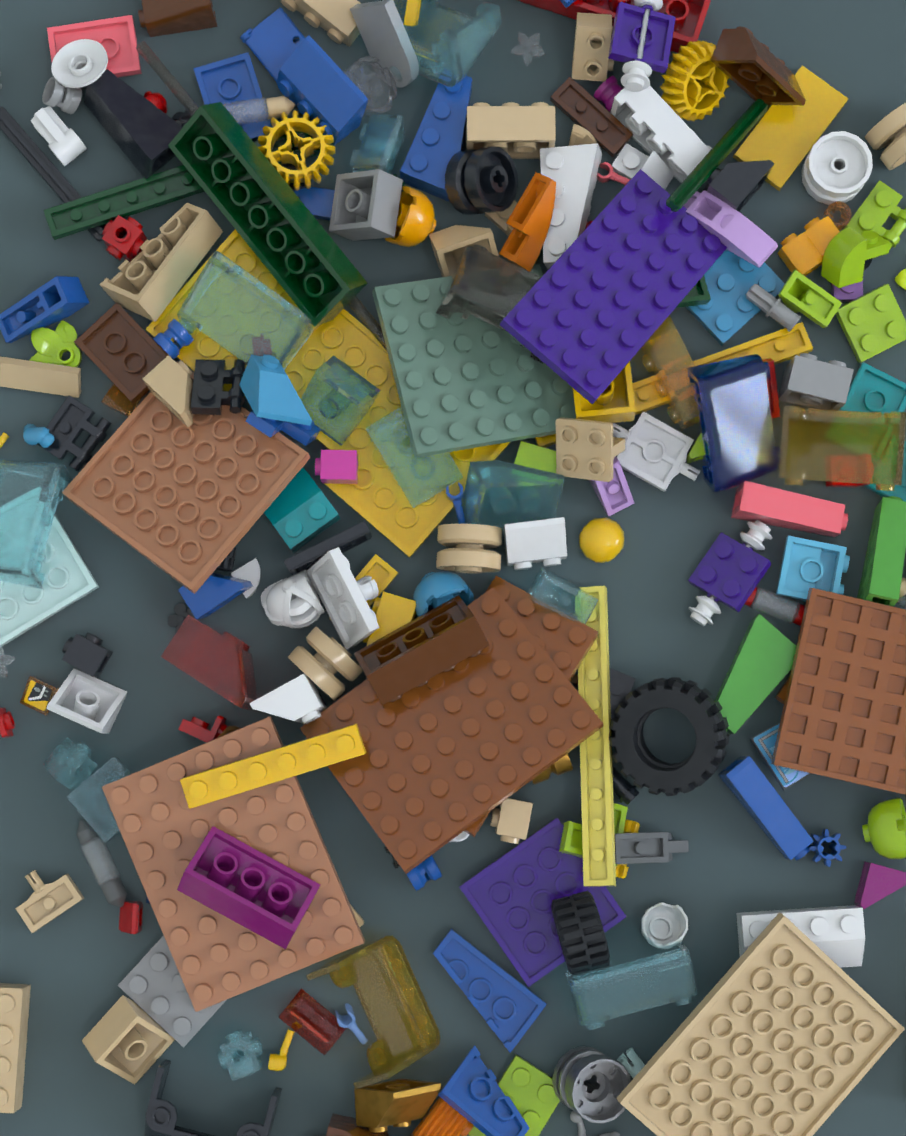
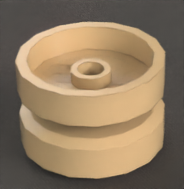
M906 103L885 116L865 136V139L874 150L886 147L880 159L889 171L906 162Z
M443 524L438 526V543L454 548L442 549L437 552L436 569L468 574L501 571V555L498 552L484 549L497 548L502 545V528L480 524Z
M316 626L306 636L307 643L317 653L313 656L303 646H297L288 658L327 695L336 701L345 691V687L334 674L338 671L347 680L354 681L363 670L350 658L352 655L333 637L329 638Z

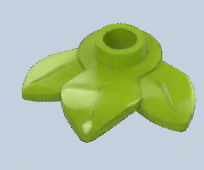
M62 320L55 331L44 327L34 329L31 332V341L38 352L29 361L78 367L82 360V354L74 342L78 336L74 327ZM67 351L70 352V358L66 361H63V353Z

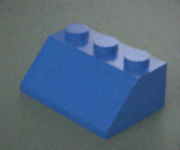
M310 35L304 38L279 69L276 83L280 92L294 101L302 116L307 112L311 121L318 117L320 123L317 124V127L326 125L323 135H333L334 142L332 144L334 146L360 126L369 99Z

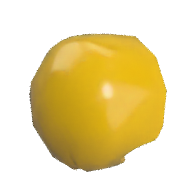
M608 517L592 519L583 527L579 535L580 549L586 558L594 562H609L624 547V531L616 521Z

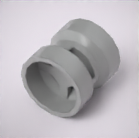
M53 76L45 85L42 101L50 107L58 106L61 111L71 115L80 104L82 90L81 88L65 87L59 84Z

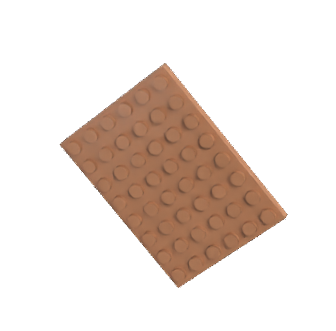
M271 716L102 786L195 1012L365 942L296 776L191 809L188 807L180 779L283 747ZM212 826L320 884L315 897L286 949L177 890L185 869Z

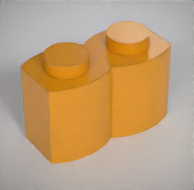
M829 216L822 220L819 217L814 218L804 226L805 232L798 236L792 233L780 243L783 247H781L777 254L791 273L793 270H797L802 275L807 276L822 265L823 256L828 244L840 232Z

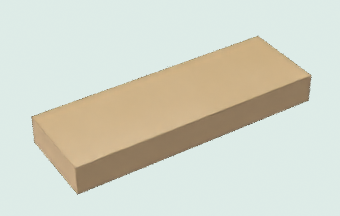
M0 356V387L62 396L70 395L71 397L79 398L81 394V368Z

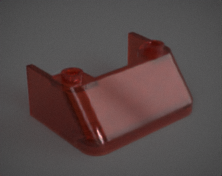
M188 615L161 657L236 706L252 710L249 703L257 699L253 657L252 654L247 652L250 646L226 631L221 635L206 624H202Z

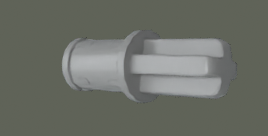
M754 284L746 293V298L766 313L765 317L768 318L770 316L789 332L801 318L800 315L798 316L781 303L782 299L780 297L777 300L758 284Z

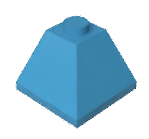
M251 354L239 385L256 417L310 426L312 419L279 360L271 355L257 356Z

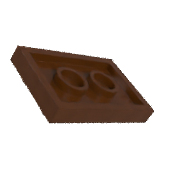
M118 303L114 304L74 341L133 404L149 391L143 378L168 356Z

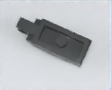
M615 833V864L663 863L673 860L672 853L689 852L688 840H672V833Z

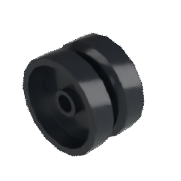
M491 146L478 150H463L454 154L448 162L445 173V188L449 201L462 214L475 215L485 212H502L509 208L515 200L518 189V174L514 161L508 152L501 147Z

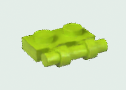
M879 180L844 229L850 227L859 234L864 231H874L890 242L889 250L891 247L895 248L900 241L899 236L906 228V208L904 210L897 206L903 196ZM890 216L896 222L890 230H887L882 225Z

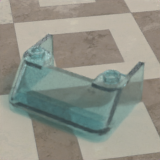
M680 943L675 946L676 950L573 977L569 971L564 972L579 1025H586L587 1030H593L605 1026L604 1021L673 1002H675L676 1006L692 1003L693 996L697 995L698 991L689 948Z

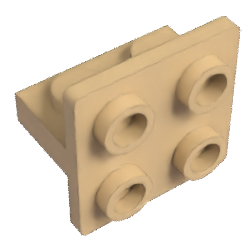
M564 417L556 419V474L562 477L604 482L612 481L613 459L625 450V438L613 437V424L611 422Z

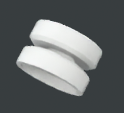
M846 131L831 132L822 136L811 148L801 170L802 183L807 193L816 201L827 205H841L852 200L869 179L873 168L872 154L867 144L857 135Z

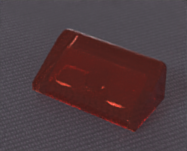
M300 989L279 1015V1018L323 1055H326L346 1030V1028L339 1026L337 1018L303 989Z

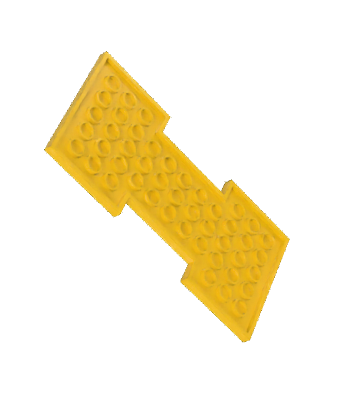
M236 229L175 295L157 321H152L145 329L151 336L155 337L158 333H164L168 329V324L173 319H176L194 338V341L189 346H183L180 349V354L177 356L193 372L195 371L196 359L225 360L226 370H231L234 367L236 359L245 360L247 366L251 354L254 355L252 337H259L263 333L265 339L270 338L272 356L279 360L314 425L321 429L316 439L328 450H357L358 483L324 485L409 558L454 508L453 502L446 496L447 485L449 493L456 496L460 493L458 483L463 486L464 497L511 443L506 442L415 458L385 343L345 309L333 320L314 327ZM224 384V391L232 389V384Z

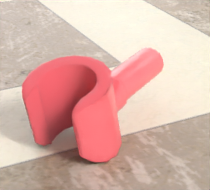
M603 162L600 164V167L606 169L609 174L603 176L597 173V180L599 182L605 183L612 180L626 185L630 181V179L614 172L610 163Z

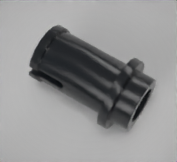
M613 767V792L620 798V803L624 802L628 805L640 792L636 789L635 785L628 782Z

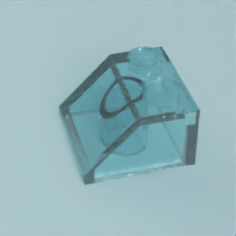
M399 114L371 115L369 123H363L359 135V140H362L359 150L354 149L349 166L352 167L353 172L380 169L389 174L392 173L405 137L404 116Z
M333 355L316 370L301 401L313 420L314 425L341 446L370 410L381 390Z

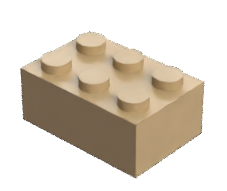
M484 102L467 106V150H478L491 146L501 147L508 152L512 159H540L541 148L555 147V106H549V104L544 102L533 103L531 106H519L518 103L514 102L504 103L502 106H490V104Z

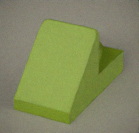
M793 270L778 294L785 306L795 313H802L822 328H826L842 304L841 301L797 270Z

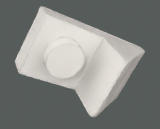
M627 143L612 164L614 172L630 180L641 169L664 190L674 177L673 172L655 151H652L651 155L647 156Z

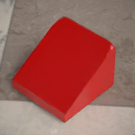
M125 901L124 905L120 907L119 930L129 934H137L142 931L143 903L142 901Z

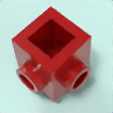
M120 215L114 221H109L103 230L104 236L102 237L107 246L106 251L118 260H121L123 257L131 262L142 251L140 246L147 240L142 231L143 226L131 217H128L126 220Z

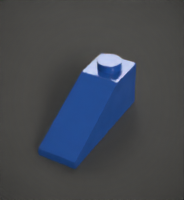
M56 276L0 314V330L5 342L12 343L31 334L34 329L45 328L89 304L79 278Z

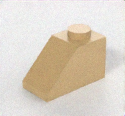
M168 355L143 378V381L159 401L187 427H190L193 424V414H191L190 408L193 382L190 378L192 371L184 362L180 360L176 363Z

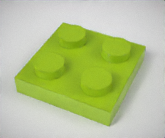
M884 284L839 307L836 312V317L858 363L864 362L906 340V320L889 284Z

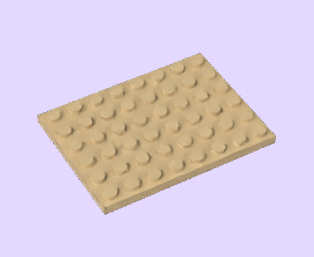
M779 912L616 1099L657 1136H813L905 1028L788 918Z

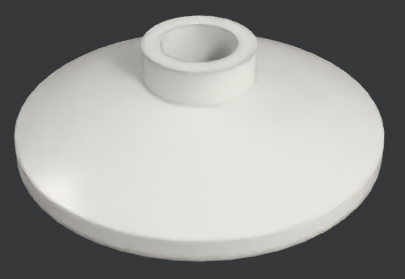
M80 39L70 42L62 47L53 58L51 65L52 74L57 82L65 87L80 88L95 82L104 73L108 64V55L105 48L97 41Z

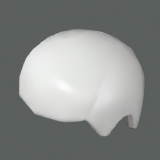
M664 902L655 904L646 910L641 919V933L647 942L656 948L670 949L680 944L688 931V917L679 905H670Z

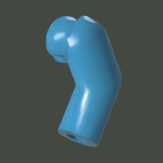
M27 424L23 429L24 441L29 445L39 443L43 448H48L55 440L46 427H36L34 424Z

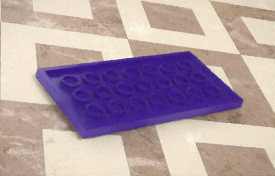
M641 169L500 323L502 328L591 404L598 399L727 249L716 235L711 234L698 223L694 216L686 212L687 208L683 206L677 212L671 211L666 206V200L670 197V194Z

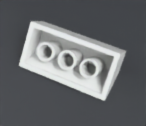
M850 905L736 913L740 957L780 912L840 968L862 966L865 945L862 907Z

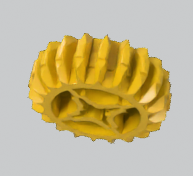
M698 40L697 42L689 41L687 46H680L679 54H672L673 60L668 64L666 74L661 75L665 79L664 83L660 86L664 92L661 98L681 119L683 118L687 121L703 120L705 115H712L713 108H719L721 98H726L724 91L730 87L727 83L729 77L710 61L716 48L715 44Z
M296 110L293 111L292 118H288L287 114L283 112L281 113V122L272 117L271 125L273 128L269 126L263 127V133L266 136L258 137V143L262 145L258 148L288 185L294 183V189L298 191L300 183L304 182L305 187L309 189L311 188L310 180L313 179L316 183H320L321 176L319 173L328 175L329 168L327 166L334 164V158L330 156L335 154V146L330 145L334 142L333 135H323L326 125L317 127V124L320 123L318 117L310 122L307 112L303 114L302 118H298ZM295 131L307 133L314 139H311V137H299ZM285 134L286 143L278 147L277 151L272 152L275 142ZM292 141L294 146L298 147L301 152L300 160L298 155L292 151ZM320 149L317 160L307 167L305 159L314 154V150ZM278 162H281V164H293L297 170L284 168Z

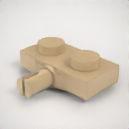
M36 870L26 875L25 878L35 892L32 893L27 901L15 909L30 932L34 933L83 900L84 897L69 874H65L53 883L44 884Z

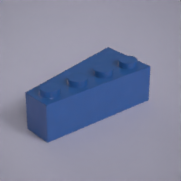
M445 67L400 170V178L403 182L405 181V184L448 202L450 201L445 188V173L452 156L463 149L467 124V106L470 105L472 93L471 77Z

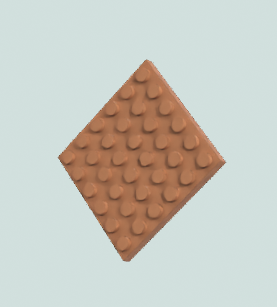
M192 372V374L190 375V378H191L192 382H193V380H194V373H193V372ZM150 392L63 490L62 494L195 594L311 457L308 452L278 432L270 438L245 422L250 412L243 407L241 412L237 414L231 413L229 410L230 406L222 405L221 415L193 414V424L187 427Z

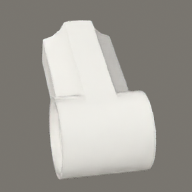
M50 106L41 108L34 114V117L31 119L32 124L48 142V147L64 167L87 150V147L71 128L68 129Z

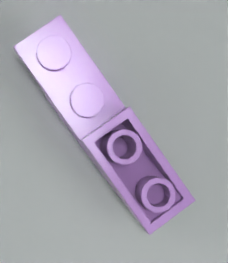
M705 190L702 193L696 191L684 205L687 208L686 212L694 216L698 223L711 234L716 235L721 243L727 247L728 251L758 268L762 266L778 247L777 243L752 221Z

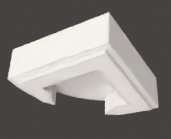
M256 558L231 573L235 578L248 580L252 583L253 587L243 593L246 599L254 594L260 582L261 568Z

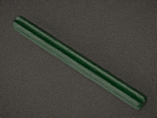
M757 99L751 104L666 200V206L671 211L677 212L687 203L768 111V105L764 103L763 99Z

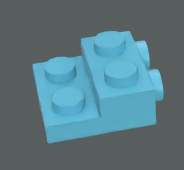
M788 535L786 537L776 595L801 599L803 602L807 600L809 588L843 595L844 584H840L842 572H847L850 556L846 555L847 547Z

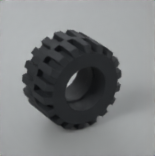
M584 891L552 900L551 910L569 972L572 975H577L609 966V949L592 894L589 891Z

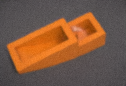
M535 172L506 222L513 230L499 255L529 272L540 254L548 233L555 202L556 181Z

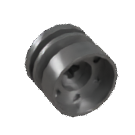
M580 1046L569 1050L560 1058L554 1069L552 1082L555 1094L561 1103L591 1123L604 1124L615 1120L626 1109L616 1098L631 1080L623 1065L593 1047Z

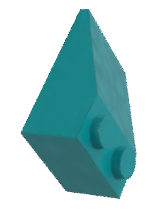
M304 467L301 468L264 512L293 553L341 519Z

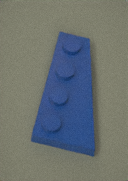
M451 928L433 954L511 1053L547 1003Z

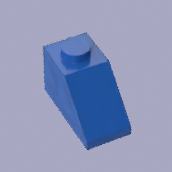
M212 573L195 594L184 586L179 588L178 591L197 620L207 618L253 587V585L248 580Z

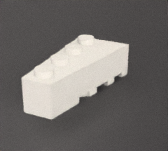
M598 143L540 149L541 174L556 181L552 219L543 244V263L548 270L586 228L591 210L592 195L597 182L598 167L602 159V152Z

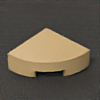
M573 125L569 146L597 143L594 136L588 130L579 125Z

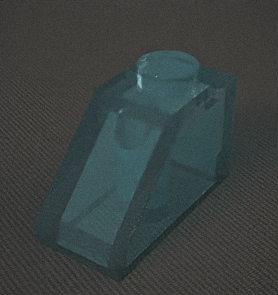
M540 568L528 591L532 601L572 621H580L585 625L598 602V599L543 568Z

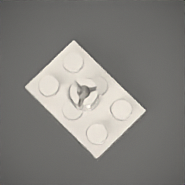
M339 547L328 551L307 570L346 650L356 646L380 628L375 612L370 609L367 600H372L378 596L377 583L374 579L371 580L372 577L369 575L356 581L350 570L349 561L342 554Z

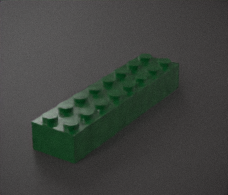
M221 102L201 105L169 143V148L312 325L316 327L333 320L368 284L367 281Z

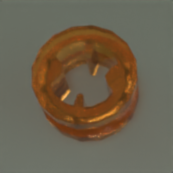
M833 202L824 212L823 218L829 216L837 229L841 230L851 220V209L843 202ZM836 210L841 211L840 217L844 221L842 219L838 222L833 221L834 216L830 212L832 211L834 214Z

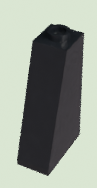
M108 69L95 82L85 86L87 90L84 100L85 105L143 177L148 179L176 156L168 145L183 127Z

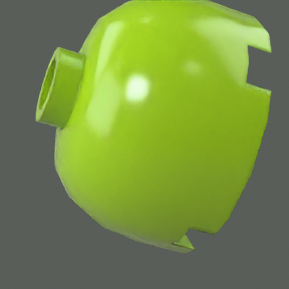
M894 798L882 801L869 812L868 824L862 825L864 840L866 843L871 842L874 850L882 857L888 859L906 858V811L903 800L901 798Z

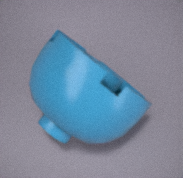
M439 571L428 573L422 578L413 593V600L416 601V615L420 617L458 595L468 606L474 601L473 593L466 582L453 572Z

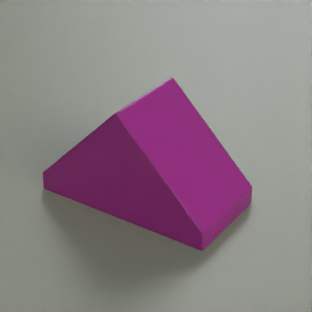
M864 861L854 900L855 905L862 907L864 910L906 885V872Z

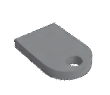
M382 0L360 3L350 8L371 60L382 78L389 84L399 88L413 82L419 73L418 59L394 1Z

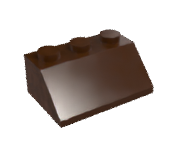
M741 26L736 29L722 30L711 57V62L755 101L763 99L767 105L804 106L806 99L795 75L785 66L783 60L776 58L769 51L767 45L760 43L753 36L751 30Z

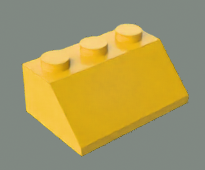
M630 361L593 404L573 388L576 419L611 423L634 421L636 408Z

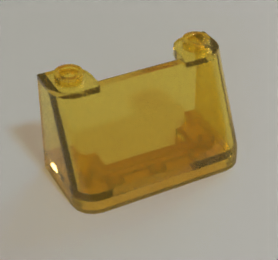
M784 406L779 478L785 479V485L803 486V480L876 484V490L894 491L895 485H902L906 412L882 414V412L820 410L815 408H808L806 410L797 406Z

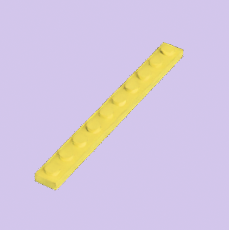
M605 586L576 588V620L598 631V637L578 668V692L603 722L601 729L580 744L584 887L616 886L612 746L609 744V737L612 735L610 729L611 703L607 588Z

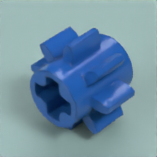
M825 828L822 830V836L811 834L814 842L813 846H808V848L816 854L812 861L818 862L821 858H824V865L830 867L831 859L842 861L839 853L840 850L846 849V846L838 842L841 834L835 833L832 837H829V831ZM822 842H831L829 848L832 850L830 854L822 853L824 847L821 845Z

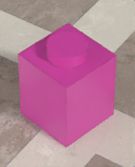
M321 450V458H315V475L320 476L323 484H357V450Z

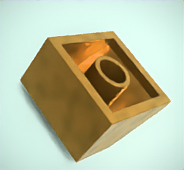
M401 1078L354 1088L356 1126L369 1127V1132L373 1133L385 1132L388 1130L387 1126L393 1125V1127L410 1126L412 1120L421 1119L425 1116L441 1090V1083Z

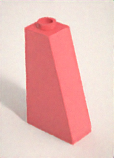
M744 481L736 489L731 518L751 522L759 520L767 525L836 537L841 534V531H845L848 522V514L844 513V504Z

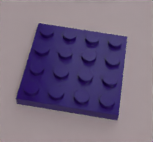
M557 817L459 886L528 987L565 961L551 910L552 900L589 891L594 897L604 933L626 918V915L606 886L584 887L583 858L559 852L564 826Z

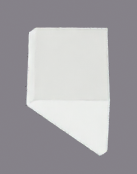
M73 668L48 703L47 709L99 733L109 734L126 698L127 691Z

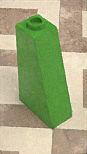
M882 497L875 508L857 595L858 599L893 607L898 602L906 551V501L899 497Z
M761 614L756 615L751 620L714 701L715 703L719 701L723 708L721 714L723 718L727 717L729 726L726 728V732L729 734H735L792 669L796 645Z

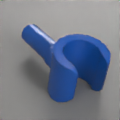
M458 483L460 493L453 496L449 493L447 485L446 496L453 502L458 523L466 524L461 501L464 495L463 486Z

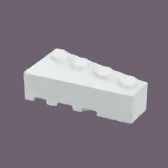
M651 86L640 92H631L624 87L614 97L611 114L633 133L632 138L650 155L652 151H655L680 183L686 179L712 149L701 141L695 132L687 126Z

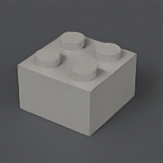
M380 169L338 174L329 231L352 241L395 237L403 180Z
M801 353L800 356L795 355L785 367L778 396L779 401L835 414L846 404L854 369L847 368L845 363L836 360H830L829 363L818 361L817 356L808 353Z

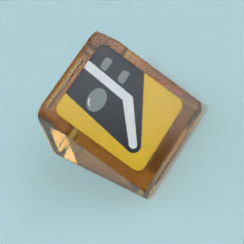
M30 676L20 703L47 716L50 711L47 709V705L59 688L39 678Z

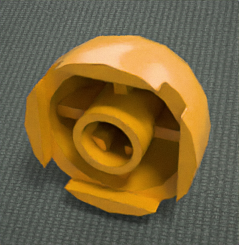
M403 186L402 190L404 191L400 197L395 237L384 239L395 245L411 247L418 245L429 234L434 232L436 219L434 207L429 198L416 189Z

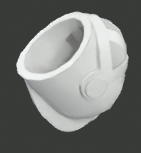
M305 569L268 586L261 594V603L271 623L277 626L290 628L307 627L317 621L321 614L325 613L317 591Z

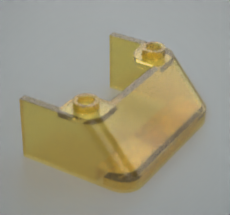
M386 936L306 975L309 981L329 973L336 986L347 988L353 985L377 1040L371 1043L367 1049V1060L372 1072L353 1083L355 1089L391 1078L438 1047L440 1043L438 1027L402 946L395 937Z

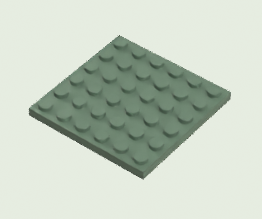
M534 264L530 272L521 267H512L377 286L372 290L415 458L556 434V419L560 417L576 419L573 388L500 326V323L543 276L540 264Z

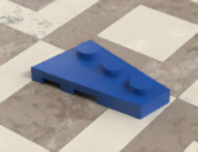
M473 1046L441 1089L438 1096L486 1136H525L529 1126L510 1097L505 1096L495 1081L497 1079L491 1069H487L479 1057L481 1055L476 1046Z

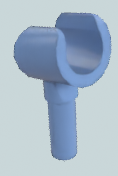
M345 1003L348 1014L342 1016L335 1010L339 1026L349 1028L363 1045L368 1039L355 1022L352 1006Z

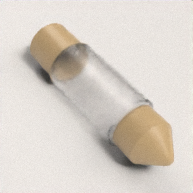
M286 96L262 97L223 104L239 125L269 121L272 117L280 118L283 112L288 116L295 107V103Z

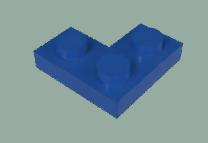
M253 410L245 421L270 438L282 430L305 446L316 439L321 430L314 425L313 420L309 426L256 417Z

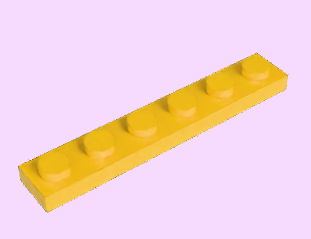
M356 723L180 779L188 807L191 809L364 755L366 750Z

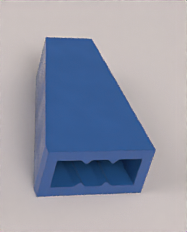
M740 756L718 774L785 859L792 860L795 858L799 860L810 851L808 846L814 842L750 756Z

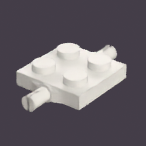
M642 412L637 423L629 431L616 423H612L613 436L625 438V450L617 456L622 469L663 492L666 491L671 480L679 473L693 481L696 480L700 470L685 463L687 452L694 441L692 438L645 412Z

